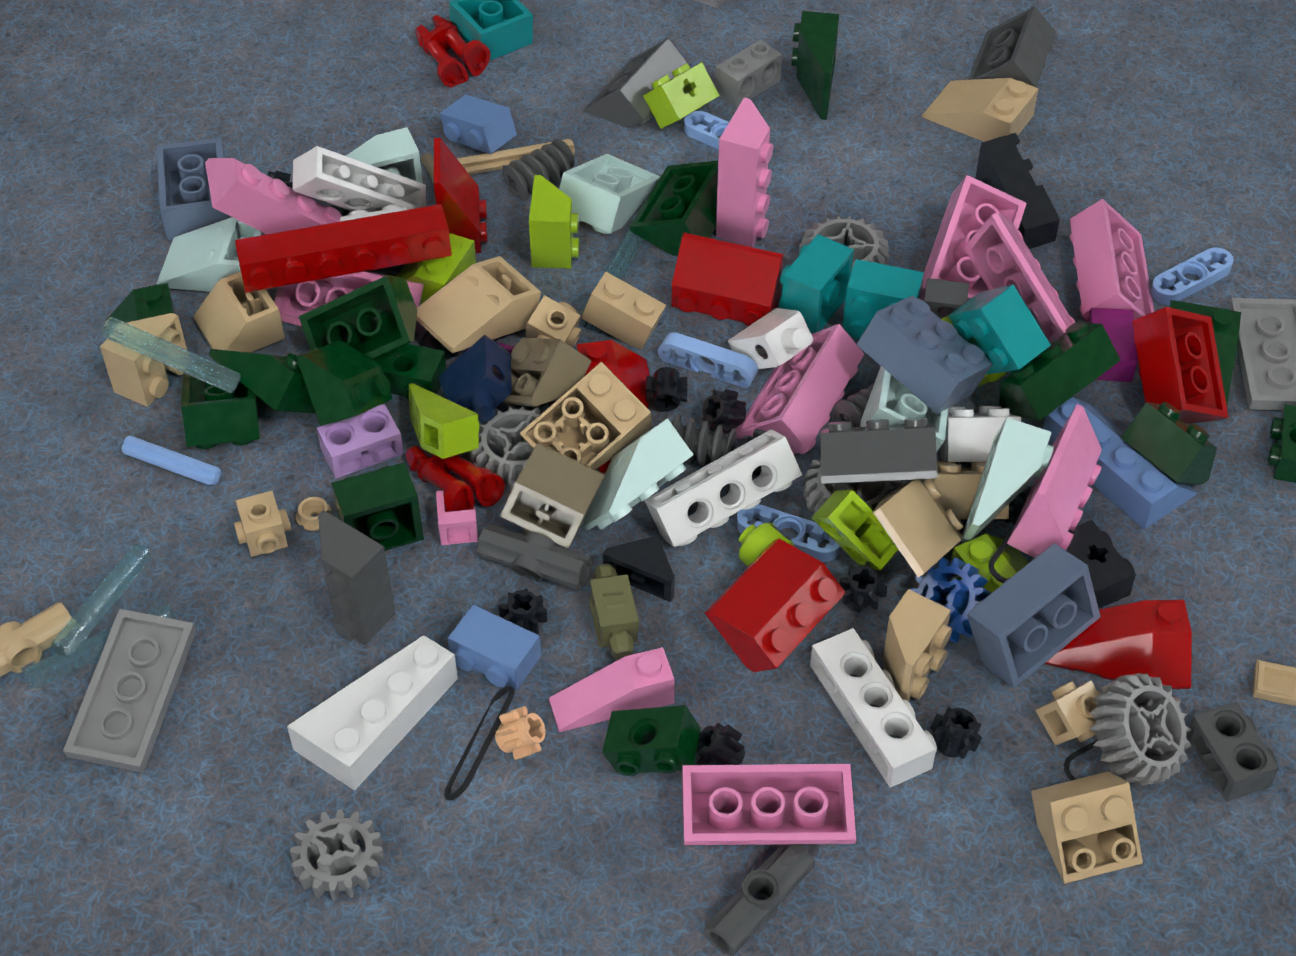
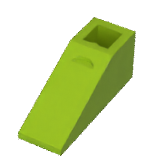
M413 383L409 384V416L422 449L445 459L479 448L478 433L480 424L477 413Z

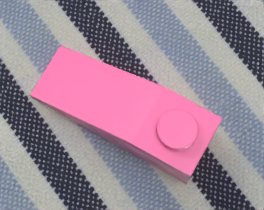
M661 647L625 656L549 697V703L558 731L563 732L610 720L612 711L655 708L674 704L675 679L665 651Z

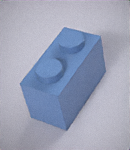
M466 94L439 113L443 124V132L450 141L485 153L492 154L517 135L509 107Z
M476 605L471 606L448 637L449 651L455 654L456 666L464 671L474 669L484 674L487 680L497 687L507 685L517 690L541 657L539 635Z

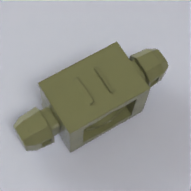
M609 563L598 565L594 571V579H590L591 599H589V605L599 648L609 646L612 657L615 660H619L625 656L633 655V642L638 641L639 619L628 575L617 576L615 568Z

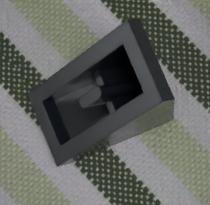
M658 535L606 548L603 553V564H611L615 568L617 576L628 575L631 586L671 602L673 600L675 576Z

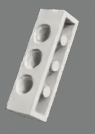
M316 146L293 160L292 191L351 211L366 210L368 212L381 211L383 207L388 205L407 206L408 210L426 207L425 184Z
M771 429L644 501L659 533L665 541L675 548L676 546L690 544L697 538L699 533L708 528H716L725 524L729 520V516L736 512L757 506L761 502V498L766 495L787 489L792 485L793 480L802 476V473L786 437ZM758 466H761L760 475L752 480L753 471ZM730 483L728 494L720 498L721 489ZM694 502H698L696 512L688 516L689 507Z
M854 628L812 645L810 667L889 787L891 788L931 770L935 753L937 752L935 740L929 731H923L918 724L911 704L906 699H901L895 690L894 681L890 673L880 668L875 660L870 644L866 640L862 641ZM889 735H897L901 738H893Z

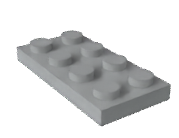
M1231 298L1229 310L1241 312L1237 352L1249 410H1283L1285 404L1296 406V299Z
M119 609L63 749L67 758L144 773L197 632L194 623Z

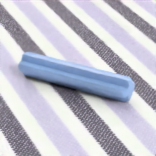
M127 436L121 447L123 454L207 485H216L222 473L219 467L133 436Z

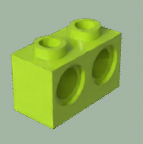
M835 490L812 517L859 566H864L866 562H869L871 568L881 570L899 550L874 515L873 510L853 490Z

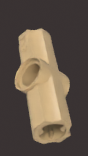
M61 602L55 603L22 624L11 621L0 626V677L10 671L20 673L22 672L21 668L33 661L35 663L39 662L44 650L78 630L68 610Z

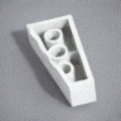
M423 635L289 724L287 728L293 750L355 791L458 679L455 654Z

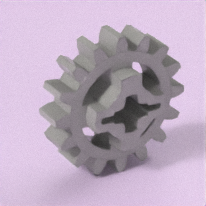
M338 809L336 817L331 819L326 812H322V822L316 824L308 820L306 821L308 833L297 832L295 834L297 846L290 848L293 860L291 865L294 875L299 877L301 887L304 890L312 886L314 895L317 898H320L325 891H330L332 901L337 900L340 891H346V894L352 898L354 897L355 886L359 885L366 890L370 887L368 875L375 877L380 875L378 863L384 861L380 832H375L371 820L362 823L359 812L353 813L349 819L345 818L343 809ZM358 839L364 844L365 853L361 852L360 846L357 845ZM310 856L314 857L315 861H317V870L310 864Z

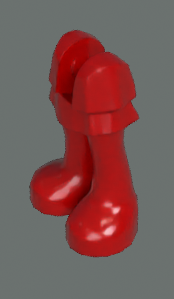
M439 15L431 17L436 28L430 32L422 24L415 29L419 46L423 47V50L428 55L433 56L438 62L437 75L445 86L454 87L467 82L469 77L465 67L472 75L479 76L489 63L490 50L483 42L472 40L466 43L459 35L457 27L451 21ZM452 48L463 61L465 67L459 60L451 57L446 50Z
M417 446L409 448L405 453L411 471L417 473V476L423 482H429L440 491H443L445 512L474 509V498L482 506L490 507L495 505L503 496L505 483L502 477L487 468L474 465L461 458L459 454L442 459L430 453L432 456L428 457ZM451 471L454 472V473L457 474L460 478H462L465 482L454 478V477H453L452 475H450L449 473H450Z

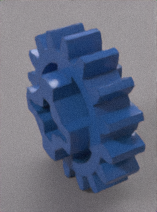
M941 558L939 560V568L932 566L927 571L928 575L926 577H917L916 575L915 579L920 585L918 589L911 588L910 590L951 610L948 626L952 628V633L949 641L958 643L959 633L969 638L973 636L966 613L973 609L978 602L988 597L991 592L982 588L988 580L978 574V568L969 563L966 564L958 558H954L952 563ZM952 577H960V578H963V579H961V580H958V579L955 578V579H953V580L950 581V582H949V580H948V578H952Z

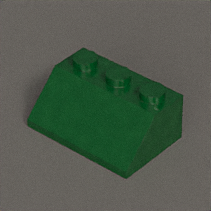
M718 160L667 166L629 226L631 232L672 256L679 253L683 233L710 238L716 228Z
M386 275L300 315L299 319L310 351L341 340L374 360L414 342L418 311L406 278Z
M1085 321L1072 324L1066 329L1064 336L1057 341L1049 342L1051 344L1050 347L1021 369L1011 371L1012 374L1001 381L999 406L1001 408H1009L1012 415L1041 421L1121 361L1103 324Z

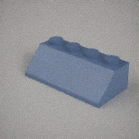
M1071 397L1045 417L1043 429L1051 432L1048 445L1052 446L1076 404L1084 407L1102 449L1096 463L1102 468L1093 486L1144 530L1197 494L1186 483L1174 481L1121 439L1125 432L1092 404Z

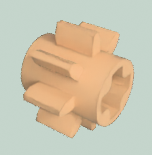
M526 706L499 716L501 724L496 731L495 739L503 752H513L514 760H519L542 750L539 743L544 740L546 730L542 719L537 714H528Z

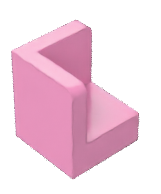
M436 491L441 545L478 542L475 506L472 510L445 512L443 491Z

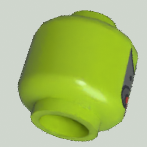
M763 523L757 527L752 524L739 537L738 541L741 543L738 556L749 567L775 539L780 538L792 546L794 544L788 536L772 523Z

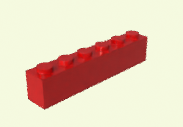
M441 204L235 240L245 293L452 256L449 228Z

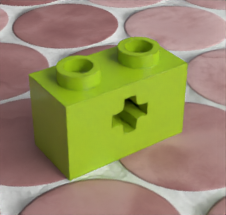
M702 62L690 68L688 63L672 71L674 76L672 79L669 78L668 74L651 83L654 89L643 95L660 129L682 119L720 96Z

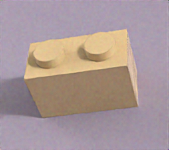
M605 272L591 293L581 319L632 347L643 349L655 330L666 304Z

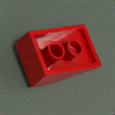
M434 138V191L436 205H442L449 233L474 240L475 254L481 253V242H488L487 222H481V219H487L486 199L480 200L479 186L441 138Z

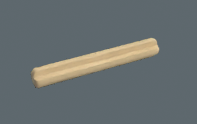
M570 139L562 140L569 146L574 156L575 148L573 141ZM552 142L457 159L469 175L502 170L503 165H509L511 161L519 160L521 156L526 154L530 155L533 150L541 149L543 145L551 144Z

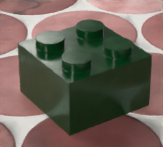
M405 462L331 483L338 519L383 545L385 551L424 540L418 495Z

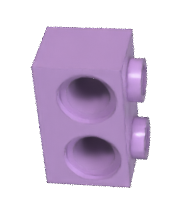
M385 404L376 406L357 416L317 427L321 451L335 478L404 454L401 433Z

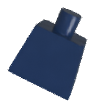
M486 335L482 336L438 377L447 399L477 413L479 422L492 420L495 416V408L512 391L510 352Z

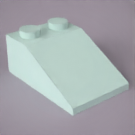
M408 127L376 135L346 155L352 159L423 184L419 150ZM327 203V207L335 208L342 217L348 216L352 212L351 210Z
M605 154L563 172L559 189L572 199V213L579 214V221L592 225V228L597 232L609 234L625 225L649 196L660 176Z
M881 366L863 413L860 427H866V421L887 419L889 420V425H904V419L924 417L927 418V424L935 423L937 452L945 441L948 409L936 414Z
M1006 417L994 437L960 542L965 543L972 540L1027 487L1033 477L1039 479L1043 468H1047L1054 448L1048 445L1051 435L1050 431Z

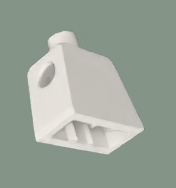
M775 308L729 339L728 343L732 351L750 357L757 364L758 369H765L782 365L811 345L813 337L799 311Z

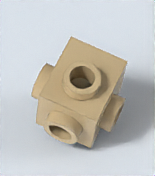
M544 295L527 322L525 336L528 338L561 339L573 348L582 333V330L578 328L581 315L571 305L565 302L558 303Z
M272 490L235 500L240 521L234 522V527L239 544L247 543L251 557L272 553L278 549L288 547L285 532L291 530L286 509L278 510Z
M1070 681L1051 692L1055 699L1035 710L1055 746L1076 737L1079 742H1083L1096 735V732L1090 730L1096 724V720L1090 712L1097 707L1094 698L1099 696L1100 692L1096 690L1092 681L1077 687L1073 681Z

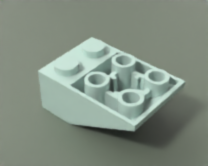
M231 217L173 238L156 285L168 283L169 289L211 292L220 279L241 271L235 240L266 234Z
M668 418L638 437L612 457L605 477L582 526L586 531L596 525L602 530L612 522L615 523L633 510V506L640 501L643 502L660 489L659 487L665 482L671 481L686 470L683 462L694 454Z

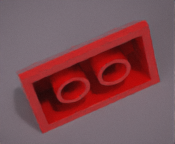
M683 233L672 281L671 306L677 307L683 312L690 313L695 311L711 315L718 320L730 319L744 322L747 326H750L778 307L781 296L780 278L782 275L783 254Z
M1164 307L1133 320L1134 343L1137 349L1140 367L1139 375L1142 380L1145 403L1161 404L1166 402L1181 412L1179 419L1186 424L1229 418L1211 317Z
M778 538L752 562L704 613L746 668L752 672L777 669L846 592L823 562Z

